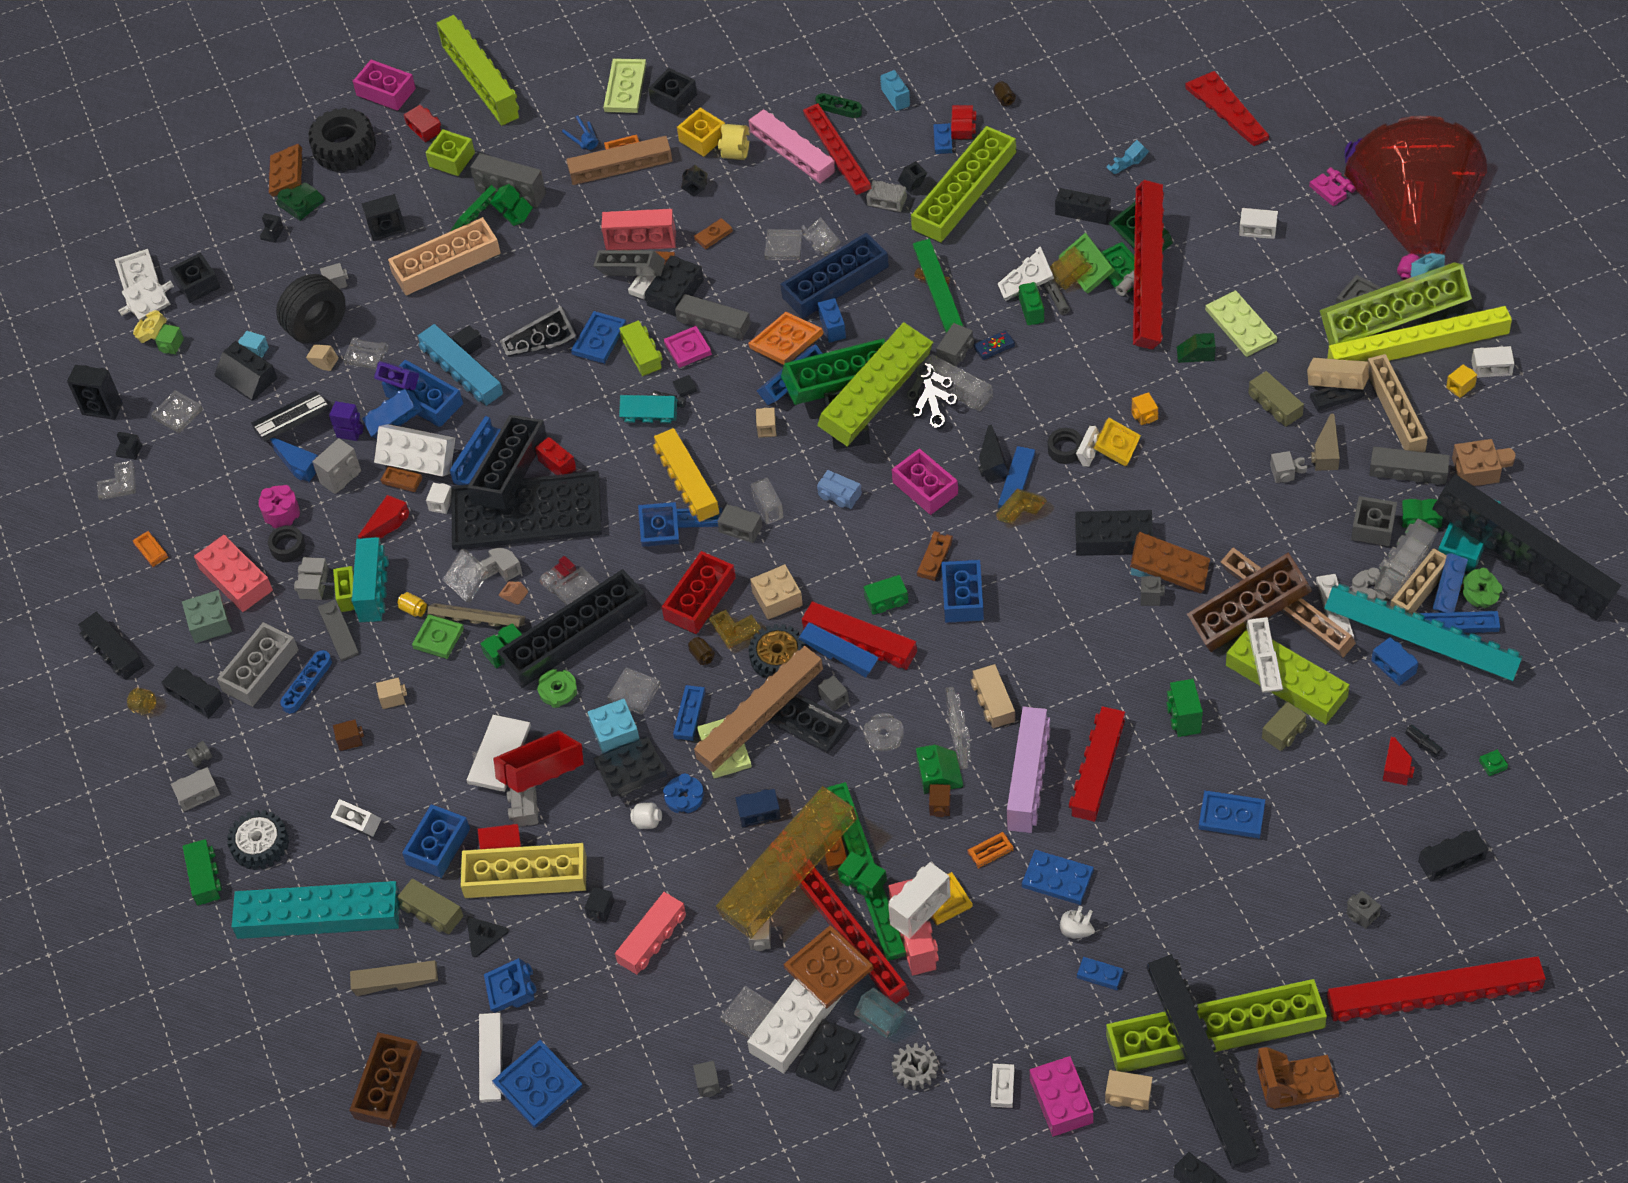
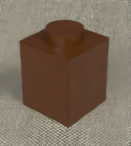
M356 719L333 725L336 743L340 751L363 745L361 738L365 737L362 726H358Z
M930 784V816H950V785Z

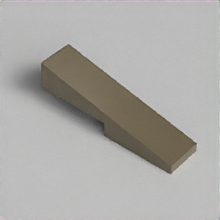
M434 960L350 971L351 990L358 997L394 987L398 990L435 982L438 981L437 962Z

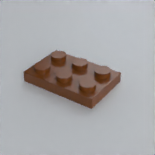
M299 144L270 155L269 194L272 197L278 195L283 189H293L301 185L302 147Z

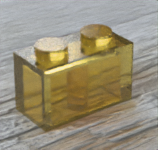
M1075 246L1050 266L1054 280L1064 290L1069 288L1092 268L1084 254Z

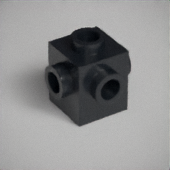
M693 165L683 172L681 188L692 196H696L705 189L708 173Z

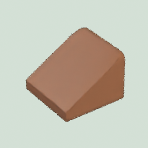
M509 581L499 593V596L518 605L526 596L528 590L521 582Z

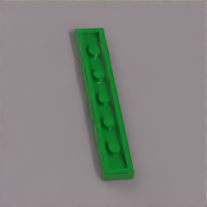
M930 239L913 243V249L945 333L948 332L953 323L963 326Z

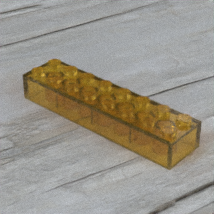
M822 786L716 905L720 917L751 939L857 819L854 807Z

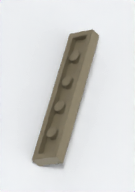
M437 603L429 605L427 613L434 614V616L439 618H445V616L452 617V620L455 621L468 619L471 623L480 624L481 621L488 622L490 626H500V624L508 626L513 623L517 629L525 623V616Z

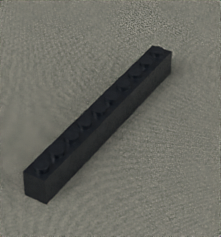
M1172 954L1149 962L1146 969L1231 1168L1233 1169L1256 1160L1259 1156L1258 1152H1260L1259 1146L1255 1139H1251L1249 1134L1251 1128L1246 1119L1243 1120L1241 1116V1104L1238 1099H1234L1231 1092L1233 1091L1229 1078L1226 1079L1222 1072L1225 1070L1220 1058H1216L1214 1053L1216 1050L1212 1038L1208 1039L1205 1032L1207 1031L1206 1023L1197 1014L1199 1010L1197 1002L1194 998L1191 999L1188 993L1190 987L1187 980L1182 979L1180 974L1182 969L1178 959L1174 960Z

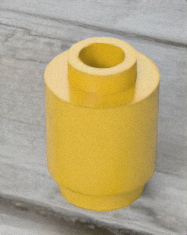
M409 592L401 594L398 598V608L414 617H421L427 609V603L423 599Z

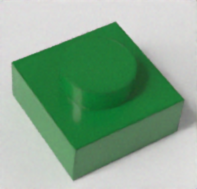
M1498 749L1479 758V762L1488 776L1504 771L1508 767Z

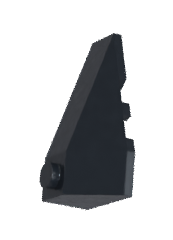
M560 306L499 341L506 355L512 356L562 346L575 339L577 334L568 311Z

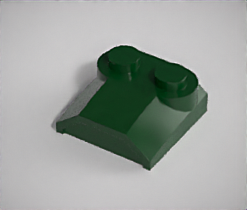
M303 182L300 186L293 189L281 190L278 193L276 204L301 221L322 204L325 199L318 190Z

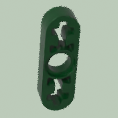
M826 93L818 94L815 98L816 104L818 103L823 111L849 118H858L862 115V105L857 101ZM836 104H842V105H843V106L840 107V108L835 107Z

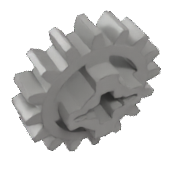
M915 1043L914 1048H911L907 1044L905 1051L900 1048L899 1055L894 1054L895 1062H892L893 1076L897 1077L898 1083L904 1082V1088L912 1085L913 1090H915L916 1085H920L923 1089L925 1082L930 1085L932 1084L931 1078L937 1077L935 1072L938 1071L937 1056H933L932 1049L926 1051V1045L918 1048V1044Z

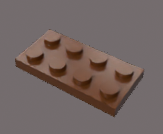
M1139 532L1136 537L1130 567L1202 593L1205 587L1210 558Z

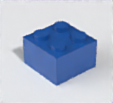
M676 502L638 505L642 547L679 544Z

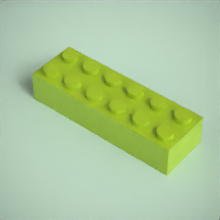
M1246 629L1227 652L1226 666L1260 686L1251 643ZM1272 640L1283 689L1271 693L1326 725L1348 698L1350 685Z

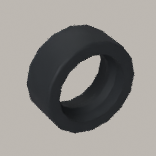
M1060 428L1053 431L1048 438L1049 456L1052 460L1061 464L1077 461L1079 458L1076 453L1083 440L1082 436L1071 428ZM1068 440L1074 442L1076 448L1064 452L1056 449L1054 445L1059 441Z
M279 527L272 531L268 537L270 552L278 561L290 562L296 560L305 550L302 533L296 527ZM282 539H297L296 544L290 549L280 550L276 548V545Z

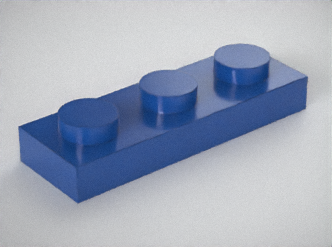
M1452 553L1447 554L1433 610L1441 613L1455 611L1468 559Z
M685 686L673 732L674 739L693 741L705 695V687Z

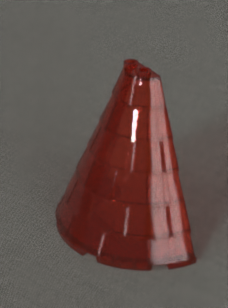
M1410 116L1400 118L1397 123L1389 126L1383 124L1361 139L1355 146V152L1347 160L1344 176L1354 184L1356 190L1376 211V215L1385 223L1387 228L1410 254H1444L1459 228L1468 206L1479 189L1482 179L1487 173V160L1477 137L1457 122H1454V124L1445 122L1441 117Z

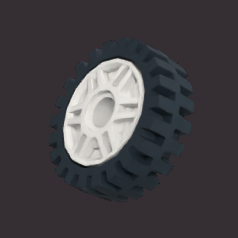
M255 810L254 815L248 812L246 813V818L243 815L240 816V822L235 820L233 823L234 827H230V833L227 835V844L234 860L247 869H250L252 866L253 870H258L259 866L261 869H266V864H269L271 867L274 865V860L279 862L281 860L280 856L285 855V850L288 849L289 843L286 827L280 817L275 816L272 812L268 814L266 810H262L261 814L259 810Z

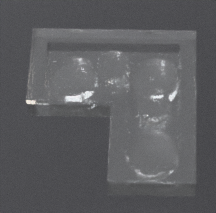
M133 461L114 464L115 478L97 481L99 500L136 493Z

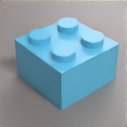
M625 699L587 712L602 754L640 740L637 727Z

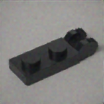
M1328 387L1312 392L1310 399L1316 410L1320 411L1348 401L1358 400L1364 396L1365 392L1362 389Z

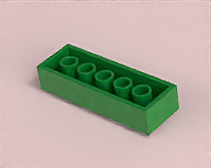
M885 339L784 363L781 377L794 405L824 398V393L843 390L886 342Z

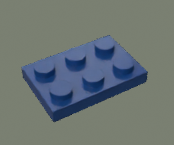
M593 311L571 350L572 355L605 364L621 336L619 328L627 325L626 320Z
M1204 790L1198 829L1260 838L1266 799Z
M1035 850L1022 881V888L1081 905L1094 867Z

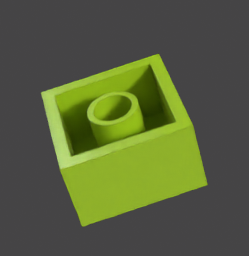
M442 129L425 153L429 167L459 176L475 154L471 138Z

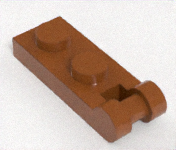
M933 532L930 544L917 571V577L936 581L942 567V562H944L952 544V535L947 534L945 536L941 535L940 532ZM938 542L944 543L943 546L937 545Z

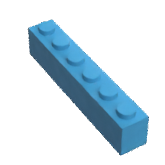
M435 324L417 335L419 348L424 353L427 352L434 362H438L445 372L448 371L456 382L459 381L467 392L470 391L478 402L481 401L487 406L503 394L501 383Z

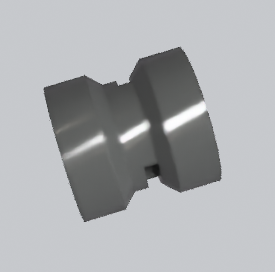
M204 741L197 743V747L185 750L195 767L199 766L204 759L209 760L212 758V754Z

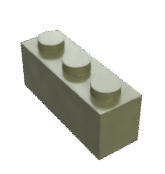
M1267 371L1249 382L1250 397L1258 401L1264 410L1269 411L1276 421L1281 422L1285 427L1303 416L1304 404Z
M413 878L397 896L400 908L403 911L415 914L421 922L430 923L438 932L443 931L449 935L463 918L460 906Z

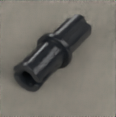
M1409 725L1405 730V734L1415 741L1419 748L1422 747L1432 755L1433 758H1436L1441 753L1440 751L1443 750L1442 747L1429 738L1428 734L1425 735L1414 725Z

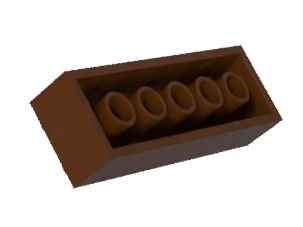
M1288 552L1190 611L1187 615L1209 651L1212 652L1244 633L1247 629L1248 620L1269 618L1312 592V589Z

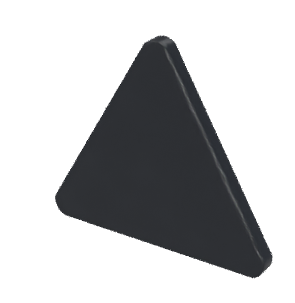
M468 917L467 925L472 957L476 958L509 932L508 928Z

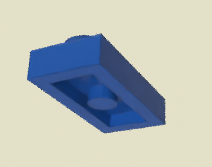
M951 123L933 124L935 154L952 153Z
M1083 957L1077 978L1117 990L1124 969Z

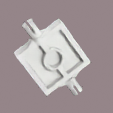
M150 275L122 291L127 305L118 311L121 316L131 311L139 321H143L147 318L145 315L154 310L160 311L171 305L165 292L174 286L171 281L161 286L153 275Z

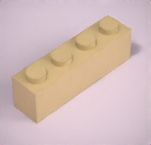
M1433 548L1391 600L1390 606H1402L1406 608V612L1413 614L1441 580L1447 555Z

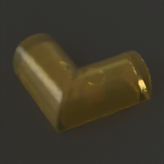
M1016 489L998 510L996 517L1001 522L1013 524L1023 511L1037 514L1047 500L1042 495Z
M726 609L709 618V621L728 649L753 637L755 633L759 634L761 629L752 614L734 623Z

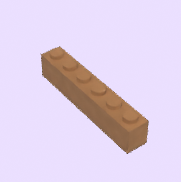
M662 136L566 160L572 185L670 163L672 162V156L667 137Z

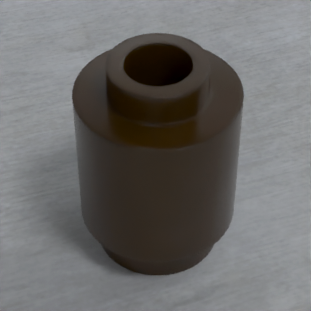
M1003 81L996 83L993 90L1002 106L1012 105L1016 95L1010 86Z
M695 637L689 642V652L700 665H708L714 660L715 652L704 639Z

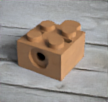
M1492 439L1454 444L1452 460L1457 475L1473 486L1499 483L1502 468L1513 466L1515 452L1511 448L1495 450Z

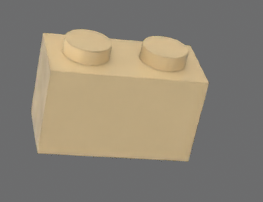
M1109 1070L1105 1103L1115 1107L1128 1106L1134 1110H1148L1152 1077Z

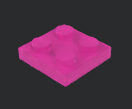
M697 326L664 339L665 346L679 368L712 355L711 349Z

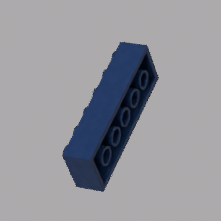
M866 232L780 284L782 298L804 319L818 310V302L837 299L888 268V253Z

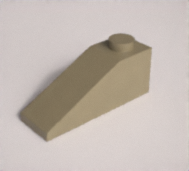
M1330 414L1315 443L1314 452H1311V463H1315V471L1338 470L1340 457L1334 414Z

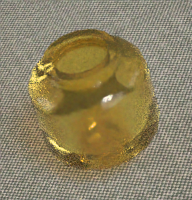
M134 688L127 697V706L133 712L148 714L156 706L155 694L151 690Z

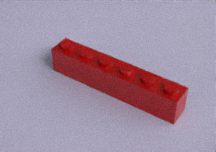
M813 601L802 617L803 630L810 622L879 657V661L891 663L897 668L901 667L907 670L917 653L916 641Z
M1102 706L1100 714L1096 713L1094 720L1096 727L1095 730H1091L1089 736L1091 744L1086 746L1084 753L1086 760L1085 763H1081L1079 769L1081 777L1080 780L1076 779L1075 797L1071 796L1069 808H1072V817L1096 821L1124 727L1125 711Z

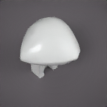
M1079 906L1077 911L1070 910L1065 912L1060 921L1062 934L1072 939L1084 938L1094 934L1095 930L1089 922L1093 911L1089 910L1088 915L1084 916L1081 913L1083 907Z

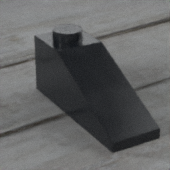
M992 424L988 426L979 456L981 466L978 467L981 476H985L988 483L1009 475L1000 443Z

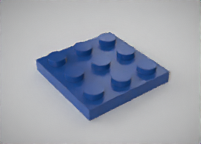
M541 1040L492 1080V1084L534 1129L583 1087L582 1083Z

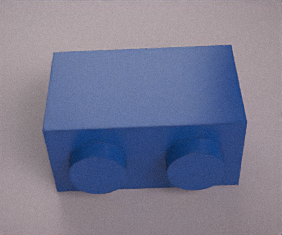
M835 298L818 302L819 317L828 342L845 339V324Z
M1391 637L1373 649L1371 661L1398 686L1417 673V659L1412 654L1407 653L1399 642H1395Z

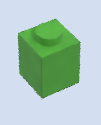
M163 324L155 341L160 352L176 354L184 337L180 327Z

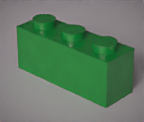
M206 839L183 845L191 893L196 905L221 899L219 891L222 890L220 879L216 878L219 870L217 863H213V857H216L213 845L209 846Z

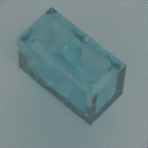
M875 988L861 996L854 1015L860 1018L862 1022L868 1024L886 1039L899 1030L906 1014L905 1010Z

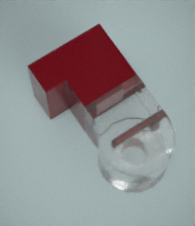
M563 556L559 559V563L540 577V584L550 593L558 591L578 576L575 565L566 556Z

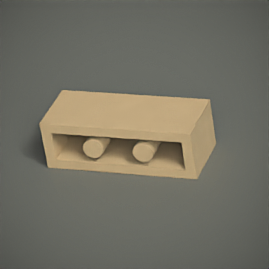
M1313 358L1307 369L1308 384L1311 386L1364 389L1369 378L1368 362Z
M996 665L974 670L971 685L973 690H977L979 694L977 699L979 705L984 706L986 721L991 723L992 728L1015 722V710Z

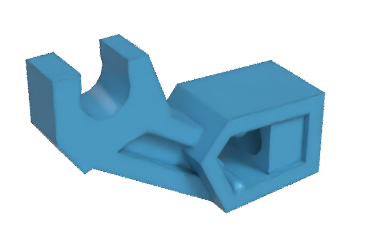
M1136 140L1125 151L1123 158L1115 157L1113 159L1115 163L1112 166L1108 164L1107 168L1113 174H1117L1133 164H1139L1148 154L1149 150Z

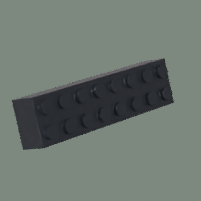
M622 569L497 650L500 664L518 685L524 688L647 607L645 592Z

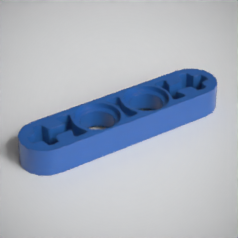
M321 650L316 652L280 701L284 712L289 714L296 712L329 669L332 659L327 651ZM309 672H317V674L314 677H307V674ZM299 686L306 687L303 692L296 691Z

